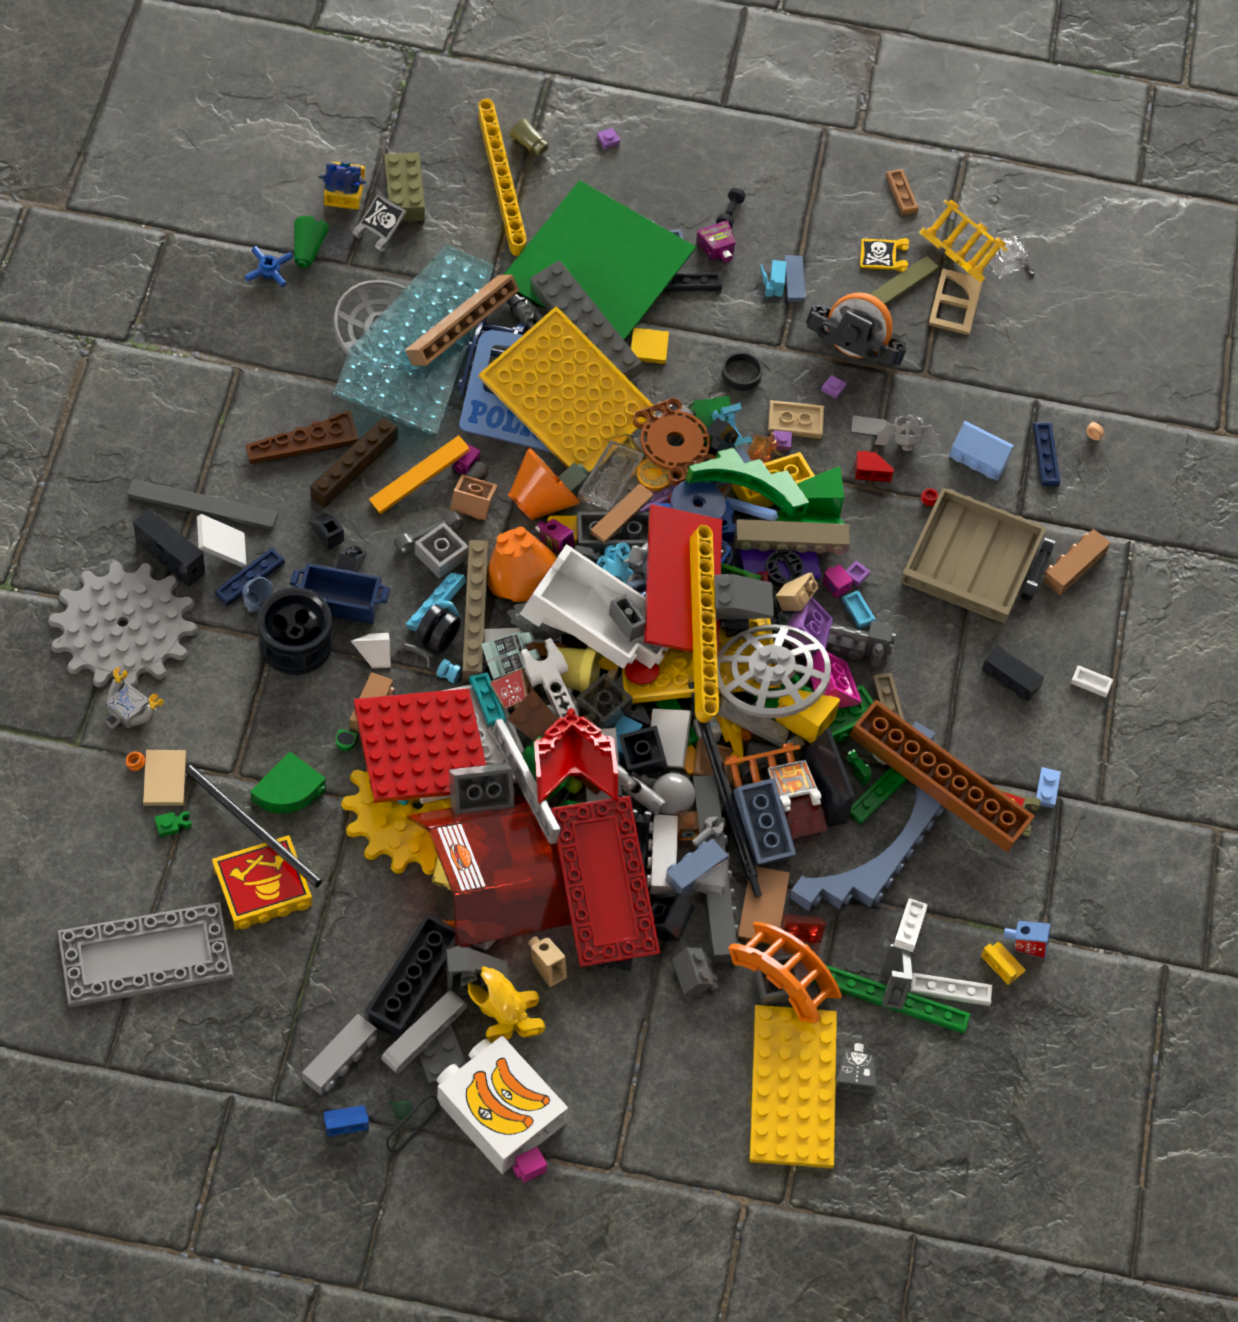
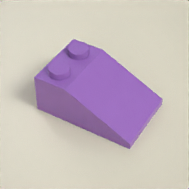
M811 597L802 611L794 612L786 625L807 632L816 638L826 649L833 618ZM787 632V636L797 639L804 645L813 644L800 635ZM785 640L788 644H791L795 649L799 648L795 644ZM818 650L811 651V656H813ZM805 654L799 655L807 661Z

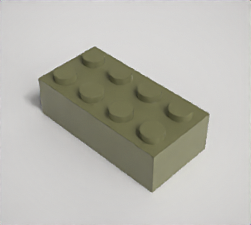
M419 152L384 154L387 200L407 211L401 222L425 221V203Z

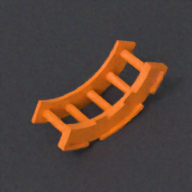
M754 922L753 927L756 935L746 945L732 943L728 947L733 964L746 967L755 972L760 970L765 973L768 980L779 989L783 988L790 996L788 1000L793 1006L800 1022L817 1023L820 1020L817 1007L826 998L840 999L842 997L838 984L832 974L808 945L782 929L765 923ZM760 942L772 944L765 952L754 949ZM780 948L790 954L794 953L783 966L771 958ZM799 961L810 972L801 982L789 972ZM815 979L821 992L812 1000L806 991V987Z

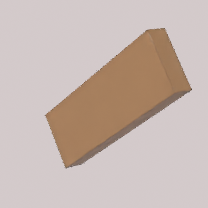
M903 169L887 171L886 178L901 215L918 212L919 207Z

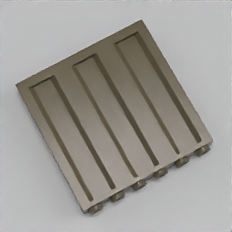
M943 487L904 569L900 583L1006 624L1044 538L1046 527Z

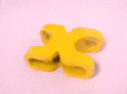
M536 991L519 992L522 1000L526 1003V1009L535 1007L538 1004L539 995ZM528 1017L517 1024H496L489 1027L486 1031V1039L489 1042H495L503 1036L506 1040H509L513 1035V1031H516L521 1037H530L542 1034L546 1027L542 1019Z

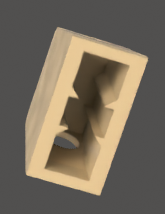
M533 937L528 943L531 947L532 962L548 986L552 987L567 978L565 956L549 938L540 940L539 937Z

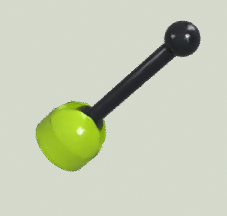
M572 777L566 783L567 792L555 807L563 803L569 794H575L580 791L583 785L578 779Z

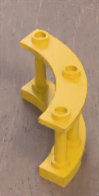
M945 199L943 202L948 207L931 228L929 227L926 230L923 227L919 233L937 248L943 247L946 250L944 253L982 283L985 279L982 275L983 269L1000 248L1005 252L1008 250L1005 247L1007 243L999 237L994 239L986 232L988 228L981 223L979 225L974 223L957 209L959 207L958 204L953 200L948 202ZM954 210L963 220L947 240L944 239L941 242L935 237L937 235L936 232ZM970 223L977 230L963 248L955 253L951 250L952 243L967 224ZM984 234L988 240L972 260L966 262L964 260L966 258L965 255L979 237ZM993 243H995L994 246L990 249V251L986 254V256L977 266V263L981 260V258L985 255V253L989 250Z

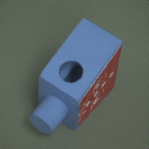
M1018 921L1016 930L1005 928L1003 940L1013 941L1014 951L1046 959L1050 924Z

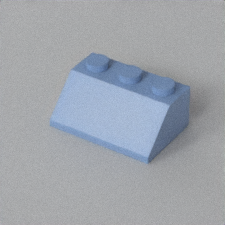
M964 421L952 445L949 457L970 467L972 470L986 475L988 478L998 481L1008 465L1014 445Z

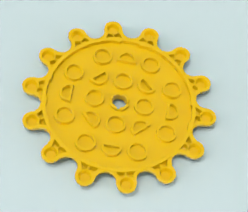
M354 770L350 775L351 782L359 787V793L353 796H346L341 801L343 809L357 814V820L347 826L346 834L353 838L364 836L369 840V844L364 850V857L368 860H375L382 854L389 855L392 859L391 869L394 873L400 874L405 871L409 863L418 862L425 874H434L440 848L438 846L440 834L437 828H441L442 833H444L443 827H446L448 834H450L448 826H451L454 835H456L453 825H456L460 836L463 837L458 824H461L467 839L478 843H483L486 840V833L476 823L479 818L492 816L494 810L455 814L451 809L450 798L423 803V807L420 809H415L412 806L414 803L419 802L420 799H410L407 805H402L397 801L374 803L368 773Z

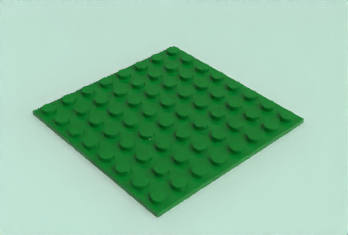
M579 180L504 275H513L519 288L517 293L546 309L531 290L530 278L560 260L625 341L694 252L696 246Z

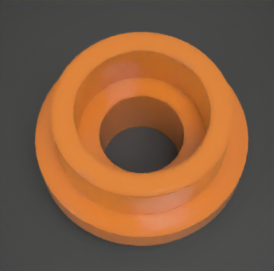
M131 752L126 757V766L131 771H138L145 765L146 759L140 752Z

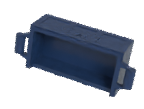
M309 563L306 564L305 569L293 570L289 583L291 586L305 588L320 595L328 604L331 616L374 624L378 605L380 603H387L390 588L382 585V577ZM300 573L303 574L301 585L297 584Z

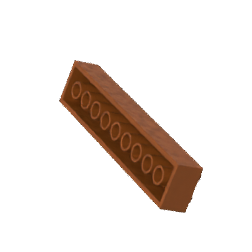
M878 700L873 702L853 726L849 735L852 739L1008 853L1034 819L1035 816Z

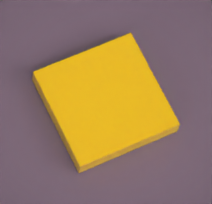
M634 328L631 350L642 362L666 364L669 332Z

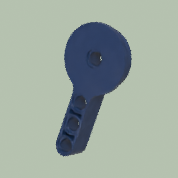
M684 481L678 484L671 494L670 503L673 509L718 519L723 517L726 510V501L723 494L715 486L705 481L692 484Z

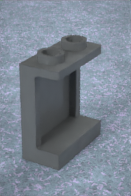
M890 944L880 972V976L889 978L882 998V1006L902 1009L912 982L910 951Z

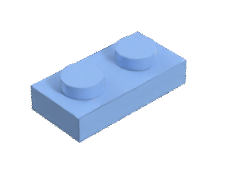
M1041 768L1036 798L1041 800V806L1054 808L1061 771Z

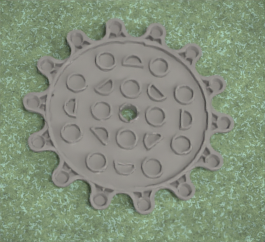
M114 561L109 566V573L103 577H97L91 571L86 570L80 576L83 583L81 590L71 591L63 589L59 594V600L67 605V609L62 613H53L48 619L50 626L60 628L63 631V635L52 642L51 648L55 653L70 652L73 655V659L67 665L69 673L78 674L84 669L92 670L94 672L93 684L96 687H104L108 680L114 677L113 671L117 667L121 668L119 676L122 675L124 670L127 671L128 676L122 679V681H126L134 688L137 687L138 677L142 673H150L158 680L164 679L167 675L163 665L165 660L169 658L185 660L188 657L187 649L179 643L180 639L184 636H193L198 632V627L194 622L183 619V614L194 607L193 599L190 597L177 598L173 596V591L178 586V580L174 576H168L160 581L152 579L153 568L148 563L142 564L134 573H126L123 570L122 564ZM120 620L128 622L124 627L118 625Z

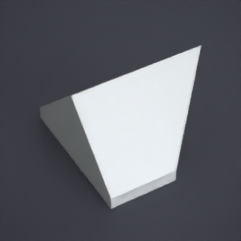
M389 633L367 634L351 641L370 664L371 669L391 668Z

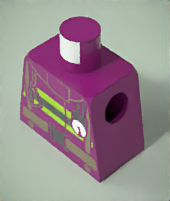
M728 221L697 230L696 242L711 260L722 258L724 263H728L733 259L735 239Z
M552 519L547 523L541 521L536 525L535 529L540 533L541 542L552 550L557 558L566 544L575 549L574 533L562 523Z

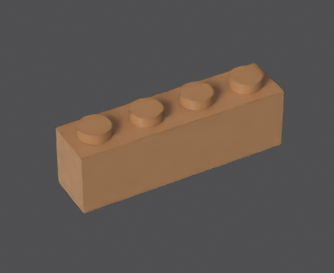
M1094 529L1089 534L1085 533L1077 545L1074 543L1066 555L1062 554L1054 566L1050 565L1045 570L1043 582L1058 595H1062L1107 553L1111 542Z

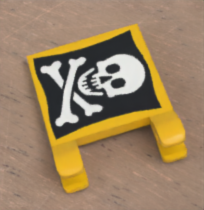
M907 238L899 240L862 239L860 268L896 270L902 273L908 269V261L901 260L896 262V248L907 251L909 240Z

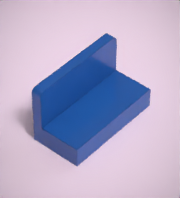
M364 1105L324 1112L327 1137L369 1130V1120Z

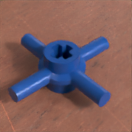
M258 247L252 248L251 251L260 262L258 269L244 276L246 281L249 282L262 275L267 279L274 278L281 287H285L287 282L278 272L280 265L294 258L293 254L289 252L276 259L272 255L264 256Z

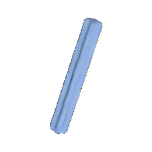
M731 497L725 498V501H729V507L733 508V510L769 521H775L778 518L777 511Z

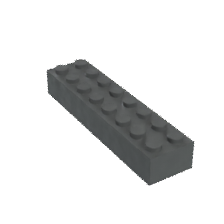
M560 260L530 278L531 290L546 309L550 312L557 306L629 381L642 373L641 361Z

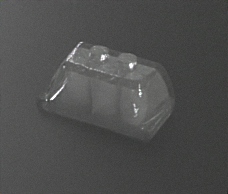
M610 440L579 490L578 500L581 504L589 507L611 511L644 459V454Z

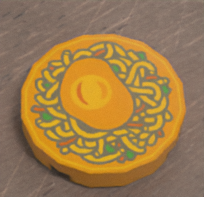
M649 459L644 460L639 465L637 480L647 490L659 492L671 485L668 482L669 470L655 465Z

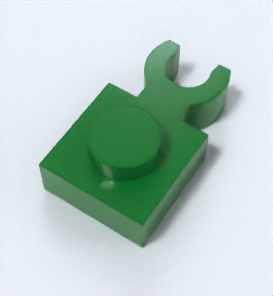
M855 750L847 752L848 757H846V760L852 766V771L861 786L868 784L871 776L870 767L862 759H859Z
M174 812L156 816L155 822L159 837L179 833V827H192L191 821H183L185 818L190 817L189 812H182L177 817H175Z

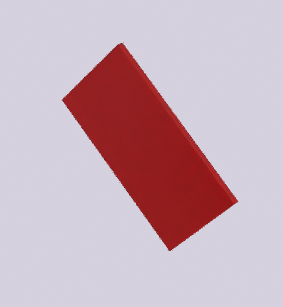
M655 504L650 505L644 643L693 653L690 536L700 525H706L711 528L713 533L714 575H721L722 519ZM716 620L717 656L719 652V620Z
M630 795L618 797V800L611 798L551 808V812L560 827L557 847L580 968L660 954Z

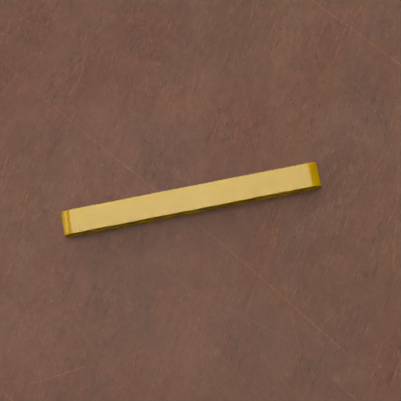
M482 99L479 102L478 109L481 131L510 252L515 256H519L526 247V234L495 106L490 99Z
M700 525L690 536L694 693L696 718L702 723H707L719 711L713 533L710 527Z

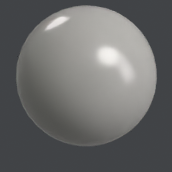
M665 774L652 787L655 793L666 800L665 804L660 806V813L663 815L682 816L694 804V787L690 780L681 774Z

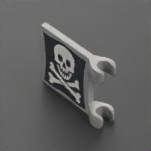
M377 194L360 223L352 231V234L360 239L365 229L370 230L381 237L375 244V248L380 252H384L390 238L407 211Z

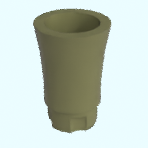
M526 118L518 121L510 132L511 138L518 141L538 157L542 156L549 148V144L531 126Z

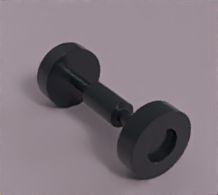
M739 188L730 189L728 198L732 202L729 203L726 214L718 216L716 224L728 221L732 229L734 220L730 216L733 214L736 204L744 202L746 197L744 191Z

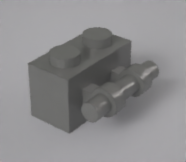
M876 621L871 622L863 656L870 657V667L872 670H876L881 665L882 660H886L887 654L891 655L896 634L893 633V625Z
M831 624L825 650L834 656L839 655L851 660L862 661L869 632Z
M687 947L672 959L684 995L699 996L709 988L712 992L719 989L717 975L714 974L712 969V960L708 957L707 952H703L702 948Z

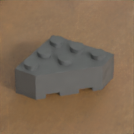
M455 946L447 949V992L452 990L458 996H470L467 985L469 982L475 986L479 985L486 992H489L488 986L481 976V967L492 968L502 973L509 980L508 964L504 960L470 948Z

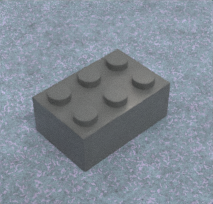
M507 763L448 770L450 805L455 814L514 807L513 771Z

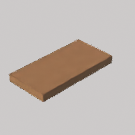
M755 866L762 896L754 897L750 881L748 880L737 939L750 941L756 935L753 927L754 922L765 923L780 929L789 872ZM760 942L761 944L772 945L766 942Z

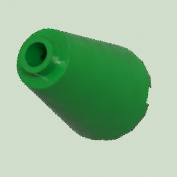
M299 216L294 221V261L301 268H307L312 265L329 231V226L321 219L320 222L315 221V217Z

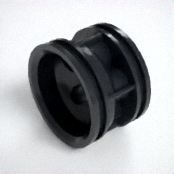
M292 587L271 594L262 603L258 611L257 623L259 649L264 661L274 670L288 675H303L321 667L329 658L332 650V617L326 601L311 590ZM303 617L307 618L308 622L301 626L296 623V619ZM278 622H283L287 625V628L279 630L274 625ZM311 633H319L316 639L308 638Z

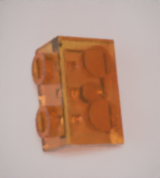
M771 433L769 437L755 434L747 452L751 461L761 459L763 463L771 461L772 452H775L778 446L775 434Z

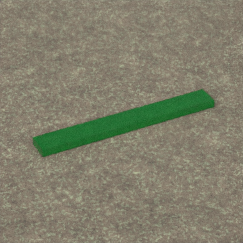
M825 965L838 984L841 993L882 1006V998L887 985ZM815 979L811 982L817 984ZM911 993L907 994L902 1009L885 1007L963 1034L966 1031L971 1014Z

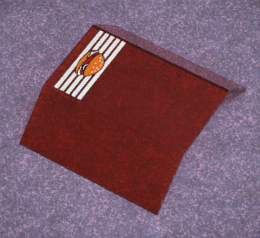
M524 794L514 796V807L455 814L450 807L407 815L408 820L429 832L453 893L456 946L464 947L572 924L557 843L550 844Z

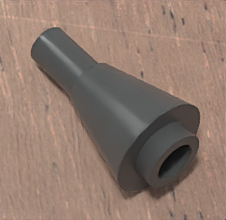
M475 461L466 476L481 479L488 475V468L483 462Z

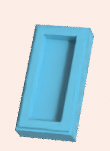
M859 590L842 596L841 601L858 629L869 626L872 621H876Z

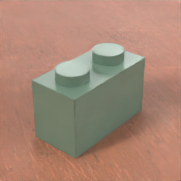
M575 462L558 477L573 494L590 479L587 476L589 474L587 469L581 463L577 465Z

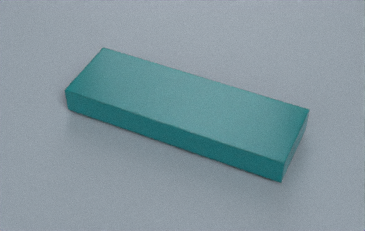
M483 673L470 676L469 682L487 727L494 726L497 719H503L504 723H506L507 719L499 699L490 685L492 681L489 674Z

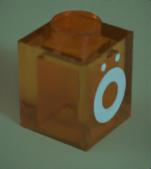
M698 811L678 812V840L695 839L700 829Z

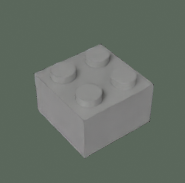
M443 522L415 542V555L440 579L468 559L469 546Z

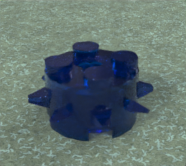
M341 161L340 164L327 162L326 173L318 176V178L325 182V189L334 193L335 190L344 191L343 194L358 193L360 185L367 183V181L360 177L361 167L351 166V163Z

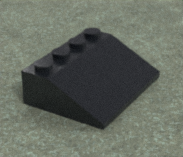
M828 728L803 751L801 760H799H806L815 785L821 794V804L816 806L818 809V819L820 822H823L824 828L846 824L855 797L831 730Z

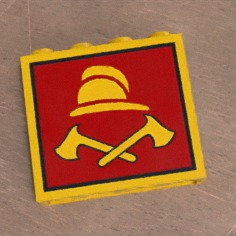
M289 835L276 839L297 858ZM265 843L212 859L213 870L221 884L233 918L235 930L246 929L252 924L265 923L271 918L284 917L290 914V912L303 911L308 909L309 906H313L312 895L306 879Z

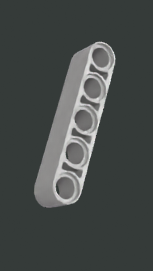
M450 990L384 1052L381 1060L395 1073L401 1072L462 1014L467 1007V1003Z

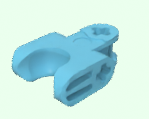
M624 542L616 546L606 547L604 556L600 557L596 563L625 584L628 577L634 573L633 570L628 568L629 563H624V560L629 557V552L631 551L628 544Z

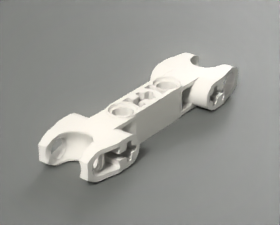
M549 638L545 641L548 657L544 661L534 660L527 649L522 650L521 656L525 673L531 685L536 686L542 683L557 718H564L567 715V710L570 708L575 710V714L579 717L560 676L569 671L567 663L552 639ZM557 684L560 687V692L553 693L550 686ZM561 701L563 704L568 705L566 711L563 708H559Z

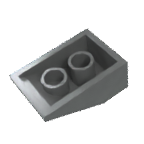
M734 574L714 575L716 620L774 618L772 583Z

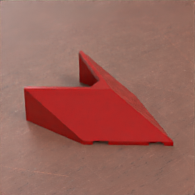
M570 708L567 710V715L564 718L560 717L544 732L545 736L542 739H537L534 742L537 802L542 803L568 776H583L612 799L618 800V769L614 739L610 736H604L601 729L583 716L578 717L575 714V710Z

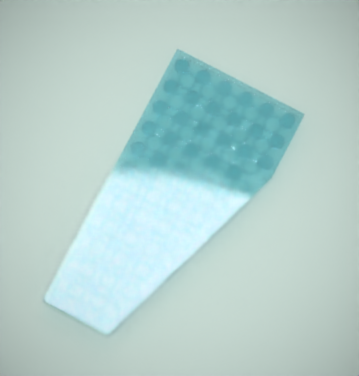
M445 245L420 274L402 291L397 299L375 320L361 338L352 345L333 395L435 437L473 328L427 366H412L405 349L488 284L495 265Z

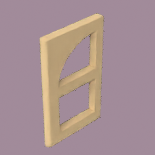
M942 269L928 326L970 335L982 283L971 275ZM945 278L962 286L969 300L942 294ZM939 302L967 309L963 325L937 319L936 314Z

